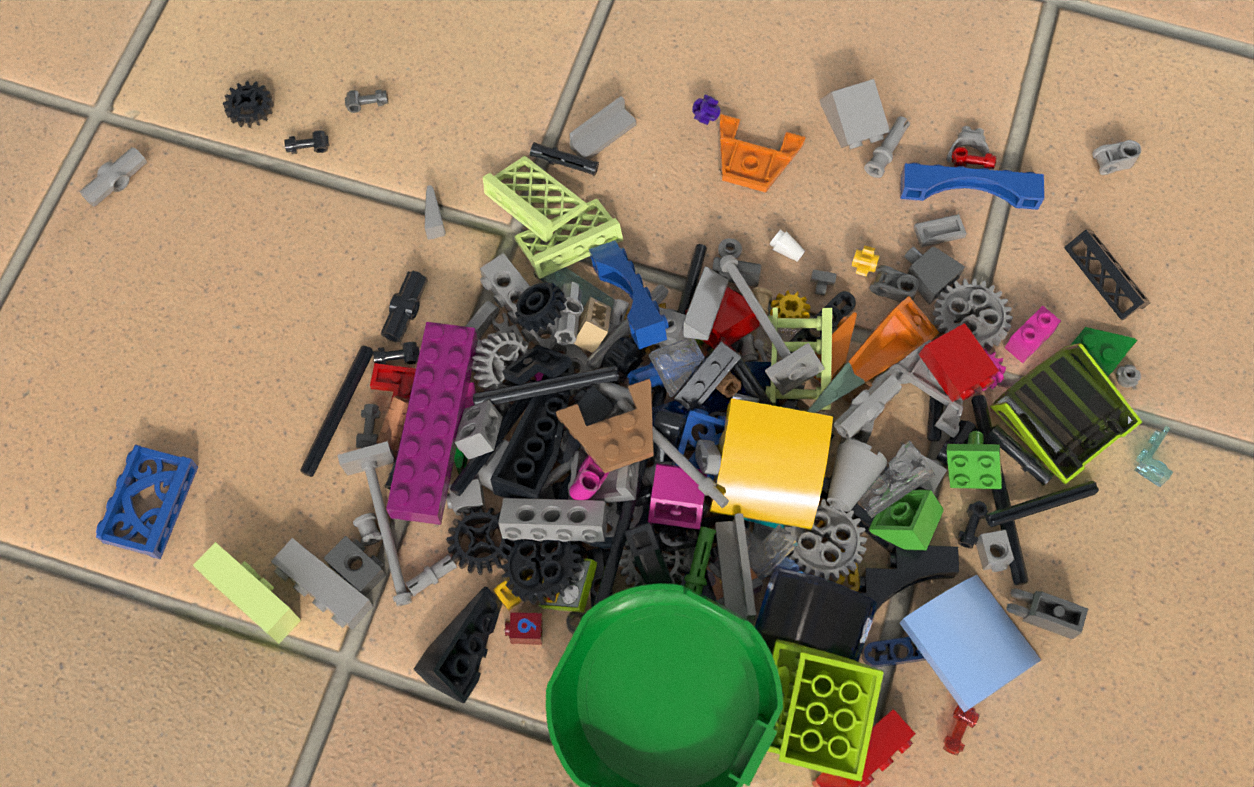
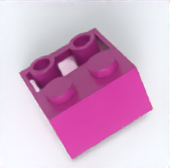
M656 464L648 522L652 521V523L700 529L705 495L698 489L699 485L680 466Z

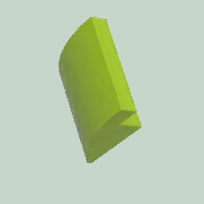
M777 639L773 659L778 669L782 686L783 710L775 723L778 732L768 752L780 754V762L861 781L884 671L835 654Z

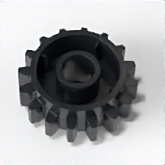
M544 282L530 286L518 299L516 305L517 312H515L518 318L517 321L529 332L533 329L536 333L540 327L547 330V325L549 323L554 325V319L561 318L560 311L566 309L564 303L567 299L564 297V292L553 282L550 285Z
M624 336L608 349L602 360L601 368L616 366L619 379L611 382L617 385L620 382L624 383L628 374L636 370L644 361L642 357L647 354L645 350L648 347L639 349L632 336Z

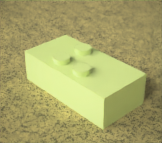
M216 542L193 564L209 582L278 644L301 621L285 603L271 592L274 587L266 579L261 578L245 561L242 564L237 562Z

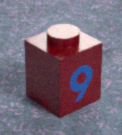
M510 612V620L505 621V636H509L510 643L542 645V613Z

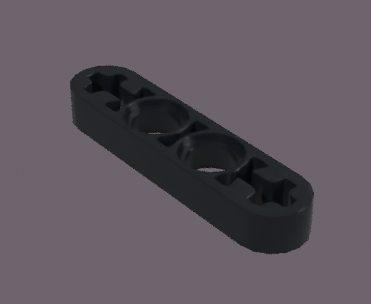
M840 292L824 307L832 308V315L834 316L832 330L856 306V300L850 292ZM844 300L846 304L839 310L837 306ZM820 310L813 318H817V316H822V310ZM802 328L789 342H801L804 338L808 342H817V339L822 340V331H820V336H814L810 328Z
M724 514L701 519V527L709 528V525H715L716 522L733 521L734 517ZM744 520L746 533V531L749 529L750 522ZM667 525L661 529L657 538L661 549L666 552L696 547L698 539L689 538L686 530L693 529L699 536L700 529ZM666 534L669 538L676 537L672 543L669 539L664 538ZM714 535L713 543H717L716 535Z

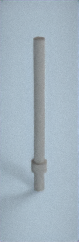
M621 398L617 403V406L624 413L635 410L625 398ZM653 427V441L699 485L698 489L705 496L709 495L721 508H724L729 503V500L716 488L717 484L709 477L706 478Z

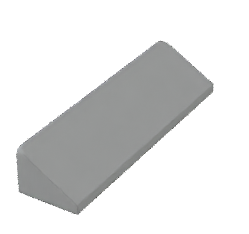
M708 267L703 269L684 320V337L709 339L728 285V279Z

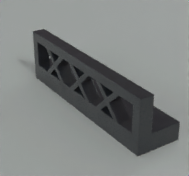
M1084 230L1064 247L1120 320H1125L1136 310L1144 309L1150 304V301L1094 231ZM1082 240L1087 245L1086 256H1078L1072 249ZM1090 260H1099L1102 264L1101 275L1091 273L1089 270ZM1105 278L1114 279L1116 282L1115 293L1106 292L1103 288ZM1120 288L1125 294H1120ZM1119 296L1128 297L1134 304L1124 313L1118 307Z

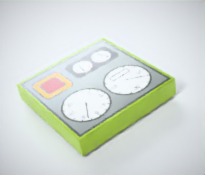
M584 559L583 562L577 563L583 571L575 572L579 581L571 580L570 584L573 589L565 588L563 589L565 597L558 593L555 595V602L548 597L546 604L543 605L540 602L539 606L549 610L584 612L597 562L591 559ZM558 570L554 571L551 577L555 576Z

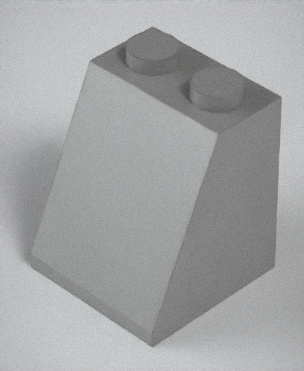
M874 79L833 91L819 100L841 148L849 146L850 150L863 146L862 142L869 139L871 143L883 140V135L890 132Z

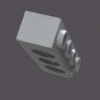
M503 498L498 524L503 539L605 542L608 512L605 501Z

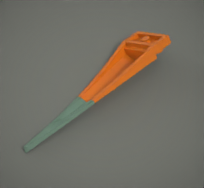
M908 296L883 318L807 412H818L902 361L925 342L936 337L939 331Z

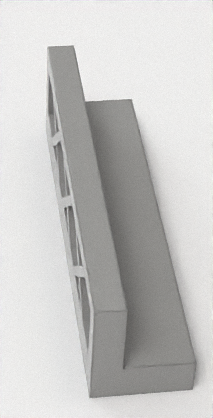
M743 513L735 514L733 521L716 522L715 534L724 607L753 624L756 611Z

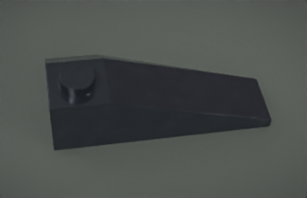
M483 587L430 644L413 670L429 686L460 703H465L479 681L481 673L478 670L482 658H486L488 652L486 644L489 635L494 632L502 602L488 587Z

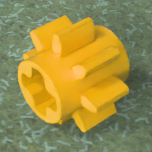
M864 245L863 250L856 249L852 266L857 268L856 274L867 277L868 271L875 272L879 255L874 254L875 248Z

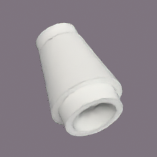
M781 229L769 244L773 247L774 251L796 262L805 252L787 231L783 232Z

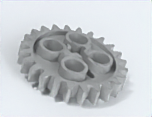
M964 279L961 285L955 281L952 287L946 286L945 291L940 293L934 305L936 308L933 311V315L937 317L933 323L940 325L937 329L939 333L945 332V334L965 323L983 349L985 346L990 351L993 344L998 346L1001 339L1004 340L1007 336V332L1011 328L1009 323L1013 319L1012 316L1008 315L1012 308L1004 307L1008 299H1000L1002 291L994 293V285L986 288V281H983L981 285H977L976 279H973L971 284ZM973 299L979 300L982 304L975 303ZM952 308H957L961 312H955ZM984 319L991 320L993 324L987 323Z
M822 499L820 506L817 507L814 520H822L825 524L824 528H818L814 523L812 529H808L810 532H805L804 529L806 528L795 526L784 528L783 533L788 536L783 538L782 543L789 545L784 549V553H792L789 558L797 562L799 570L801 568L805 569L804 577L808 576L809 573H813L814 581L820 575L823 577L824 583H827L829 576H832L836 582L839 579V573L846 578L849 574L848 569L853 572L856 570L857 566L855 563H861L863 559L859 554H864L866 548L861 545L866 543L867 538L860 537L865 532V528H857L861 519L852 520L853 510L847 514L845 512L838 513L832 510L830 506H827L825 499ZM836 533H845L848 537V540H839L836 536ZM824 537L828 539L825 544L821 543ZM801 541H810L814 548L805 549L802 547ZM824 554H833L836 561L828 562L824 558Z

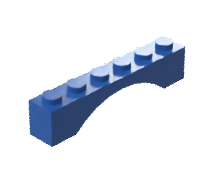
M905 163L901 173L900 199L924 201L930 196L946 190L975 189L996 195L1007 201L1014 208L1039 210L1045 198L1044 174H1036L1034 172L1022 173L1011 170L997 171L987 168L971 169L963 166L946 167L939 164L921 165L919 163Z
M615 240L589 249L593 269L600 281L608 282L621 288L633 300L627 318L631 336L638 348L642 349L667 340L665 330L669 328L667 319L664 314L660 315L656 300L652 301L648 287H644L640 274H636L633 262L631 260L628 261L625 249L620 248Z

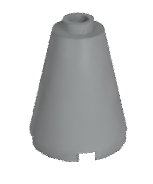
M846 439L844 443L840 442L827 497L832 510L838 513L851 511L885 469L887 459L882 453L874 454L870 451L872 448L870 445L857 440Z

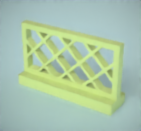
M523 156L495 176L488 173L483 177L484 194L544 242H548L553 238L555 230L587 209L586 202L526 156ZM524 165L530 169V172H517ZM505 178L513 179V184H504L501 180ZM517 179H530L529 184H516ZM533 179H543L546 181V184H533ZM516 190L529 191V195L519 196L516 194ZM532 191H545V196H532ZM548 191H559L561 196H548ZM531 202L544 203V208H534L531 206ZM547 203H561V208H547ZM564 203H574L577 206L574 208H564ZM547 215H560V218L552 222L547 218Z
M598 199L588 202L587 209L573 218L577 219L575 224L565 223L553 234L549 245L540 244L542 239L531 230H526L514 236L517 244L534 267L539 279L590 256L589 249L614 240L617 243L623 241L620 223L616 218L613 219ZM595 208L598 210L596 215L587 214L588 211ZM560 215L551 219L550 221H556L560 218ZM583 220L592 221L590 226L581 225ZM598 222H604L603 224L597 226ZM562 230L571 231L569 236L560 235ZM529 238H536L534 243L523 242ZM557 241H562V243L555 245ZM535 251H542V252H540V253L534 255Z

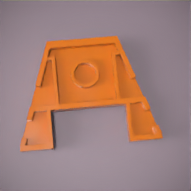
M721 114L719 126L722 181L767 192L803 147L806 137L786 132L780 151L735 139L740 119Z

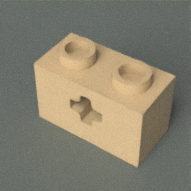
M590 297L579 316L577 339L574 344L582 350L594 353L608 333L612 307Z

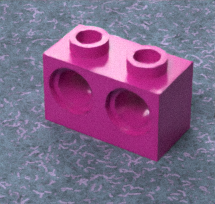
M1042 306L1011 336L1005 349L1021 363H1024L1055 332L1061 320Z

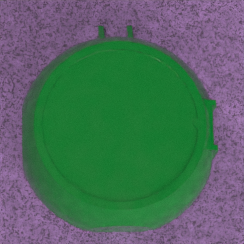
M651 584L629 588L599 602L583 615L547 683L545 709L549 735L555 753L571 780L579 787H743L744 784L749 787L778 732L775 723L783 710V695L778 669L773 656L761 635L748 620L685 586Z

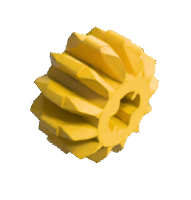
M787 290L785 296L779 293L776 296V300L771 302L770 316H773V308H778V318H809L810 314L808 312H810L811 306L806 304V296L799 298L798 291L791 295L790 291Z

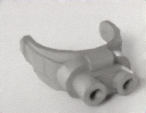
M969 126L962 127V131L958 134V139L950 148L946 160L951 162L952 152L962 146L976 148L983 156L989 153L988 145L985 142L984 130L981 128L971 130Z

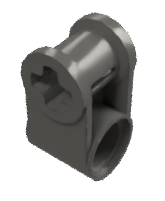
M881 265L877 268V277L870 285L871 292L900 303L908 296L914 300L919 284L916 277L886 265ZM906 287L909 288L911 291H905L902 288Z

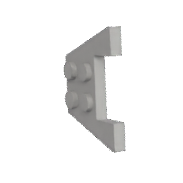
M928 340L907 355L902 361L889 368L885 373L896 377L899 383L904 378L946 405L935 426L954 438L959 432L960 426L958 425L963 411V400L959 398L952 402L920 358L919 353L923 347L931 342V340ZM884 374L879 375L874 380L872 385H874Z

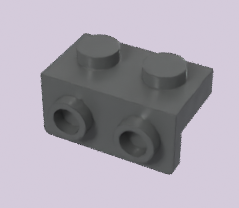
M715 257L712 270L728 279V282L735 283L730 274L723 272L720 268V260L722 258ZM737 260L738 265L736 267L748 286L758 287L761 265Z

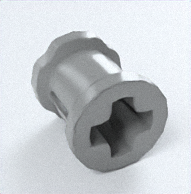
M374 513L363 514L353 521L354 526L358 527L362 537L360 542L363 546L373 545L382 539L381 532L378 531L374 521L376 519Z

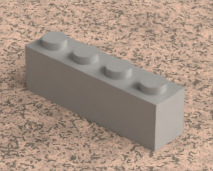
M293 538L271 561L276 567L274 572L284 581L288 578L295 583L293 588L304 597L307 594L313 597L314 601L312 603L323 613L326 609L333 614L331 619L342 628L347 625L353 630L373 607L369 599Z

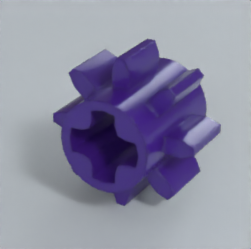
M704 95L703 99L698 98L692 107V112L695 114L694 119L706 125L709 124V120L715 121L720 115V107L717 105L719 101L708 95Z

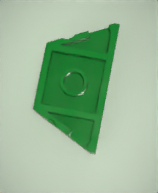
M1085 327L1071 345L1081 343L1106 376L1109 377L1137 342V339ZM1074 353L1084 363L1080 356ZM1064 356L1056 362L1057 368L1065 376L1068 387L1073 389L1075 394L1087 404L1097 390Z

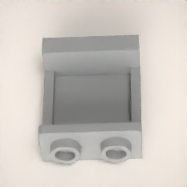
M580 450L574 453V458L571 461L572 474L571 481L568 484L570 497V486L587 457ZM640 461L610 471L590 500L605 501L606 503L636 500Z

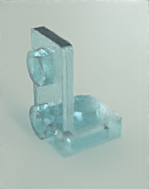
M1165 426L1160 432L1155 430L1148 440L1151 444L1148 450L1143 448L1135 459L1139 463L1134 471L1158 487H1161L1168 481L1173 474V471L1168 469L1166 464L1151 458L1171 429L1168 426Z

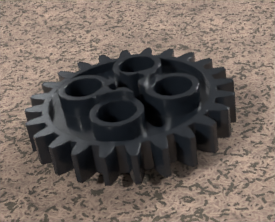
M518 539L513 540L515 545L512 549L508 550L510 555H507V558H503L507 563L501 566V569L506 572L502 575V578L507 582L505 585L515 597H519L523 602L529 600L533 605L539 600L545 605L548 597L553 602L556 601L555 595L558 593L565 597L563 589H573L570 584L571 580L579 581L575 572L583 571L581 566L577 564L584 561V558L580 555L583 550L577 545L578 541ZM558 546L557 550L551 553L552 549ZM534 550L530 556H527L530 551ZM558 570L557 574L551 577L552 573ZM533 574L532 578L527 580L528 576Z

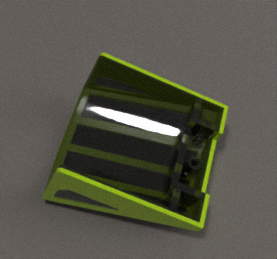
M1081 343L1065 346L1012 385L990 405L999 417L1064 484L1083 471L1087 463L1118 438L1125 437L1142 423L1141 419Z

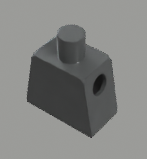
M912 247L904 256L912 264L907 274L916 277L919 283L917 291L929 305L939 297L941 292L945 291L946 286L953 285L961 277L965 266L936 247H931L924 254L915 247Z

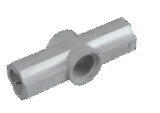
M132 147L114 163L106 162L98 170V176L79 192L90 205L95 207L113 191L119 192L125 189L129 183V178L143 167L147 161L136 148Z
M575 282L564 283L560 289L564 292V297L567 299L564 303L566 309L560 311L561 318L554 319L556 323L554 337L557 339V343L564 346L574 344L576 341L579 316L584 310L581 304L582 290L579 288V284Z
M885 373L869 390L865 389L852 402L851 407L834 423L833 426L843 438L851 439L868 422H873L884 410L885 405L901 390L902 386L899 380L893 375Z

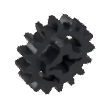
M246 81L244 86L237 83V89H229L231 95H224L226 101L223 102L226 116L230 118L233 124L238 122L239 127H242L245 123L249 128L252 127V123H256L259 126L261 119L268 120L266 114L273 113L271 107L274 106L270 91H267L265 85L259 87L256 81L253 85Z

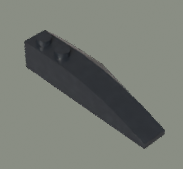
M571 365L560 376L574 374L575 367ZM544 374L541 380L553 377ZM571 390L532 397L490 479L494 495L516 499H536L539 497L560 450L564 424L558 420L556 411L568 407Z

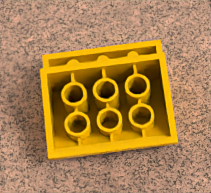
M731 398L727 407L725 430L719 439L718 451L721 455V466L718 474L714 476V482L717 484L716 488L729 500V503L724 508H721L711 499L710 512L733 516L743 513L744 518L812 529L826 470L833 416Z

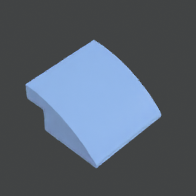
M978 575L959 583L904 617L900 622L903 629L964 713L1041 661Z

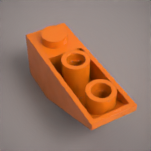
M855 312L849 317L844 316L836 326L838 329L832 334L831 381L845 365L857 316ZM815 352L816 356L821 362L822 354H817V352ZM816 375L813 376L821 383V378H816Z

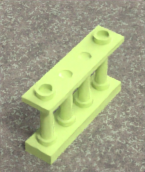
M773 308V316H768L777 332L778 328H817V331H822V340L817 339V342L784 343L790 352H794L809 343L814 352L822 354L821 363L825 370L816 375V378H821V387H816V389H793L782 396L771 381V386H766V394L774 406H776V399L817 400L831 383L832 308H822V316H817V318H778V308ZM773 343L771 366L777 363V349ZM831 404L821 410H831Z

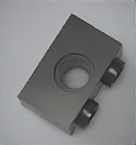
M345 536L324 557V560L346 582L366 597L386 576L382 570L384 564L374 555L371 557L367 556L364 553L366 548L357 539L351 541ZM357 560L363 561L359 569H351L353 562Z

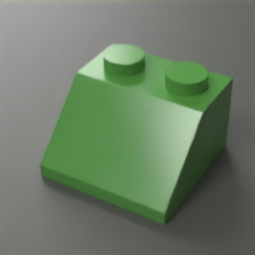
M887 490L869 530L871 533L904 550H927L944 509L931 490Z

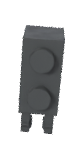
M1016 588L1011 590V596L1026 602L1027 607L1010 603L1007 604L1006 609L1009 613L1022 617L1023 622L1072 640L1082 633L1088 608L1045 592L1036 591L1032 594Z

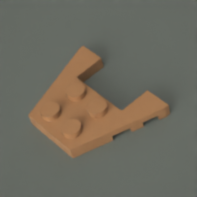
M650 379L628 386L636 408L635 410L590 426L585 425L578 404L556 411L558 420L566 426L569 433L579 441L588 455L604 473L654 456Z

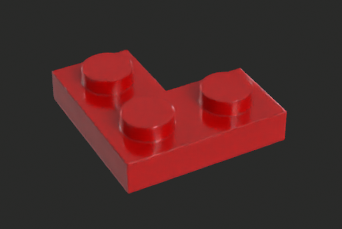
M374 363L370 387L374 390L393 392L392 399L394 396H399L410 400L416 368Z

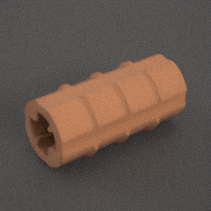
M399 396L393 397L380 430L377 444L388 441L392 450L398 449L409 400Z

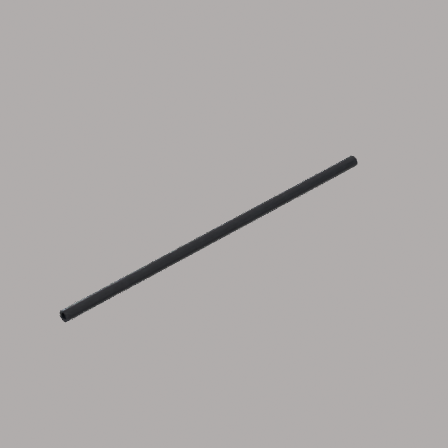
M703 244L695 246L677 313L685 315V310L689 309L707 250V247ZM673 350L666 351L665 355L673 356L678 354V352ZM658 385L655 388L652 399L653 427L658 411L661 408L663 409L669 385L664 387ZM649 458L639 462L636 500L623 501L594 606L611 596L627 538L625 531L630 528Z

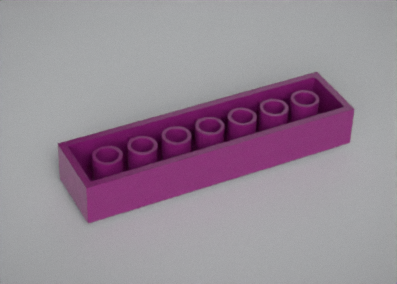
M426 322L386 507L388 514L393 519L437 525L442 524L457 448L455 439L465 408L472 373L471 367L474 363L472 357L475 356V348L478 343L476 330L473 327Z

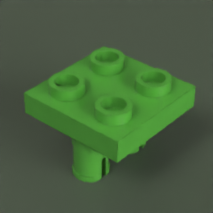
M979 431L969 433L968 444H947L950 488L1002 489L1000 445L983 444V434Z

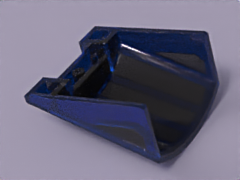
M776 567L769 581L755 628L765 641L772 656L778 639L859 662L875 615L877 602L836 582L805 572Z

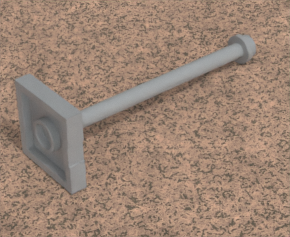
M732 255L724 256L720 260V268L723 272L730 274L782 357V360L765 370L782 396L825 370L809 343L792 354L790 353L737 269V259Z
M387 441L339 454L340 466L347 476L363 471L366 473L397 594L393 597V601L396 602L397 606L407 605L412 602L411 597L413 596L411 592L406 591L375 470L377 467L392 464L395 461L394 453Z

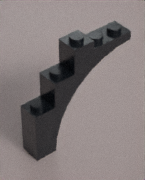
M895 545L892 552L888 554V566L892 569L866 568L862 576H859L858 591H862V593L835 592L832 600H828L827 613L832 615V623L842 624V626L838 627V641L843 642V652L839 651V656L858 662L859 649L866 627L882 604L895 594L918 583L934 579L955 578L959 573L958 547L929 545L927 550H904Z

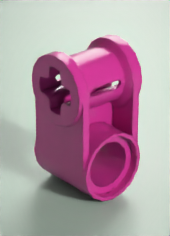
M589 455L580 466L578 474L570 486V495L574 500H590L609 474V472L604 473Z

